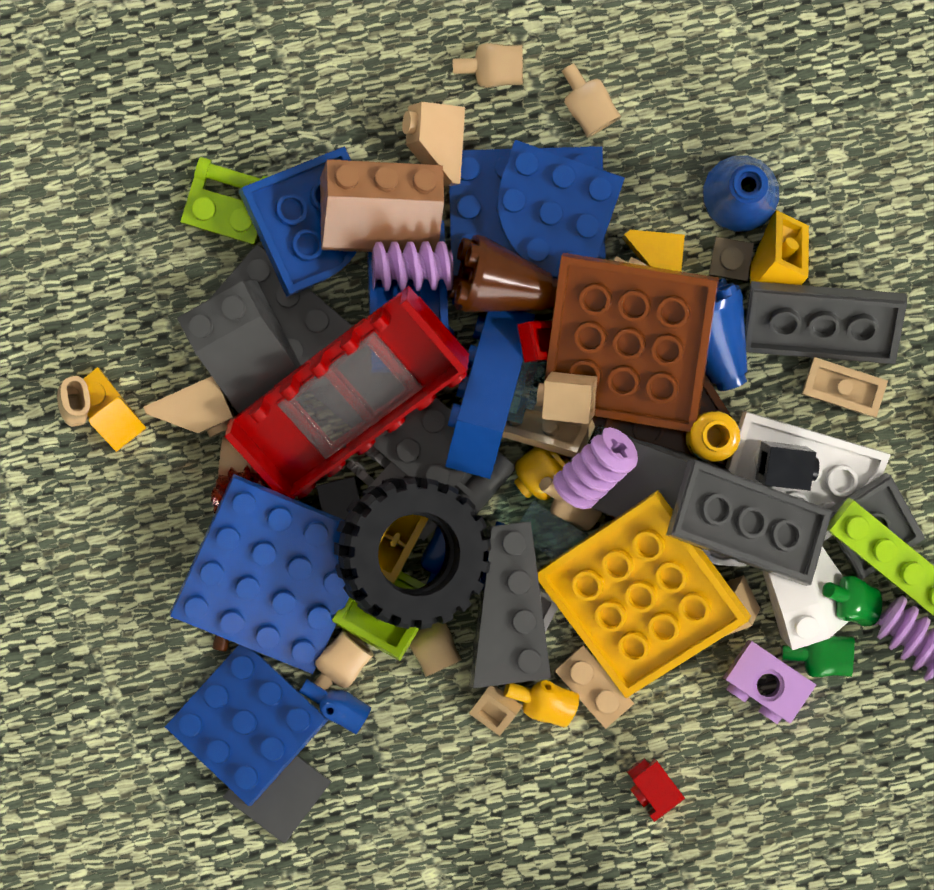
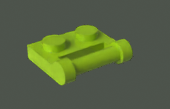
M200 157L180 221L181 224L255 246L258 234L243 201L205 190L204 188L207 178L242 188L268 176L263 175L262 178L254 177L214 165L211 159Z

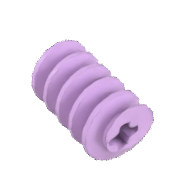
M429 241L422 242L419 252H417L413 242H407L403 253L398 242H391L387 253L382 242L375 243L372 251L373 290L377 280H381L385 291H389L393 280H397L401 291L406 288L408 280H412L416 291H420L424 279H428L432 290H436L440 279L444 280L447 290H452L453 255L451 250L448 252L444 241H438L434 252Z
M611 427L604 428L602 435H596L591 440V444L584 446L581 453H577L572 458V462H568L562 471L554 475V487L560 497L570 505L580 509L592 508L617 482L621 481L627 473L636 467L638 461L637 450L633 442L624 433Z
M902 595L885 609L873 627L877 624L881 626L877 635L879 640L888 635L893 637L888 647L890 650L900 645L904 646L900 657L902 660L913 655L916 657L912 666L914 671L926 666L928 669L923 679L928 681L934 677V628L928 630L931 620L926 616L916 620L919 609L916 606L904 610L907 598Z

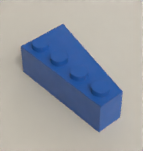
M488 311L486 317L478 316L473 338L480 341L478 346L470 344L468 368L471 369L470 375H466L459 383L456 394L457 397L463 398L462 404L453 403L447 426L455 429L445 467L491 479L523 362L517 324L534 321L535 314L524 311Z

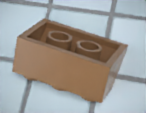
M327 159L320 177L321 250L372 252L375 243L382 242L387 253L391 242H398L403 253L406 243L413 242L417 252H419L422 242L429 241L434 252L440 239L444 206L443 165Z

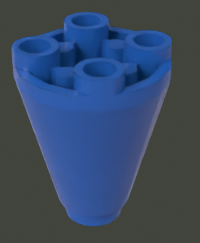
M748 155L731 156L718 162L708 173L703 186V203L709 216L719 227L733 232H749L763 226L775 213L779 202V184L773 171L763 161ZM744 178L750 183H756L754 191L746 192L742 189L741 182Z
M722 278L719 279L705 374L711 383L716 384L718 391H727L747 382L745 373L748 369L743 295L739 285L734 283L727 284L726 279Z

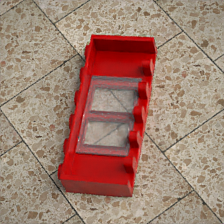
M408 286L232 418L228 423L224 437L273 491L293 499L296 496L298 499H302L315 488V482L323 476L332 477L337 474L346 464L345 460L353 454L362 455L368 451L376 442L375 438L385 431L391 433L398 429L405 422V416L417 408L421 411L428 407L435 400L436 393L444 387L453 388L458 385L467 375L469 353L422 298L418 297L411 287Z

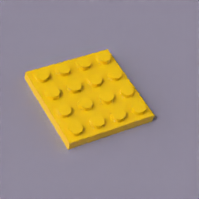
M659 490L537 570L538 581L625 698H628L744 625L751 618L748 610L702 548L666 535L673 509Z

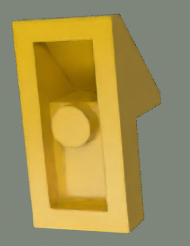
M97 367L83 378L88 386L90 395V408L87 417L89 418V423L117 452L144 431L146 426L100 368Z

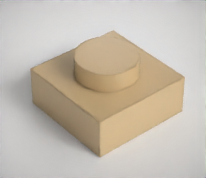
M488 686L469 714L500 736L518 714L522 705L514 699L504 697V692L497 686Z

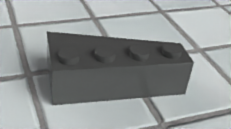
M531 521L487 527L486 537L490 538L491 550L486 551L485 560L490 561L491 564L489 573L483 572L481 576V583L485 585L480 592L478 601V617L473 644L469 687L474 689L551 678Z

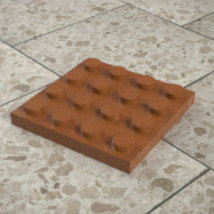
M563 253L559 268L545 380L550 372L597 376L594 416L690 432L700 411L719 277Z

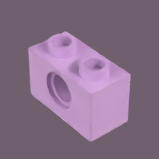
M751 640L746 642L723 676V679L730 683L726 689L744 702L751 697L762 704L758 712L777 725L781 719L791 724L816 686L815 683ZM764 674H772L777 681L775 691L769 695H761L757 689V681Z

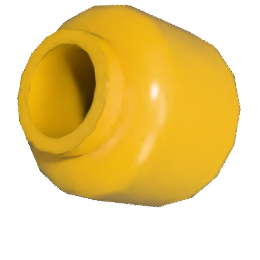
M720 411L700 414L693 423L691 431L685 433L686 444L690 452L696 458L706 462L723 461L731 457L737 450L740 442V429L736 421L728 414Z
M534 446L516 461L515 471L518 478L514 480V483L527 498L534 495L540 500H549L551 496L539 488L540 481L544 477L553 479L554 475L562 471L563 467L571 461L565 455Z

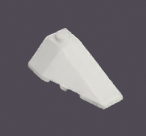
M767 486L785 493L782 487ZM823 546L812 584L809 586L763 571L780 636L792 650L829 639L849 622L838 618L836 601L825 597L822 593L823 586L826 583L832 582L839 585L840 579L843 577Z

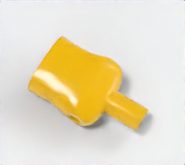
M540 680L531 688L515 683L506 684L504 688V697L523 702L522 710L528 717L563 728L567 727L572 721L579 706L578 693L559 687L548 680Z

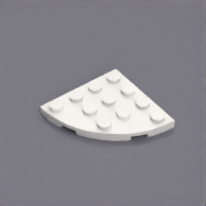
M743 411L738 424L740 442L737 450L727 459L725 467L732 474L762 484L755 479L761 441L807 446L817 452L816 458L819 459V474L816 481H812L810 491L783 488L786 494L830 509L883 475L890 454ZM827 531L824 541L833 535ZM702 549L713 564L738 567L747 566V564Z

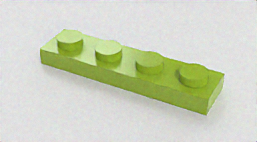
M847 498L829 521L827 531L934 617V566L856 501Z

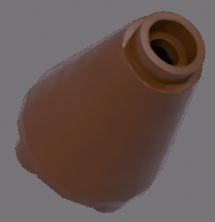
M473 235L471 239L462 238L457 252V259L461 261L458 275H453L452 290H447V297L454 299L456 310L463 312L543 311L545 308L551 310L554 308L558 279L553 278L551 273L485 236Z

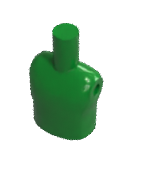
M843 576L840 579L839 585L828 582L823 586V595L836 601V613L840 620L855 622L864 627L872 626L879 620L882 611V594L879 589L868 585L863 580L854 576Z
M833 635L829 639L792 650L788 645H783L782 660L804 662L806 673L812 677H852L855 639L854 636Z

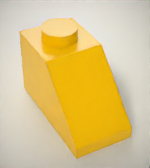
M776 210L767 225L751 262L750 284L751 281L802 285L808 278L809 225Z

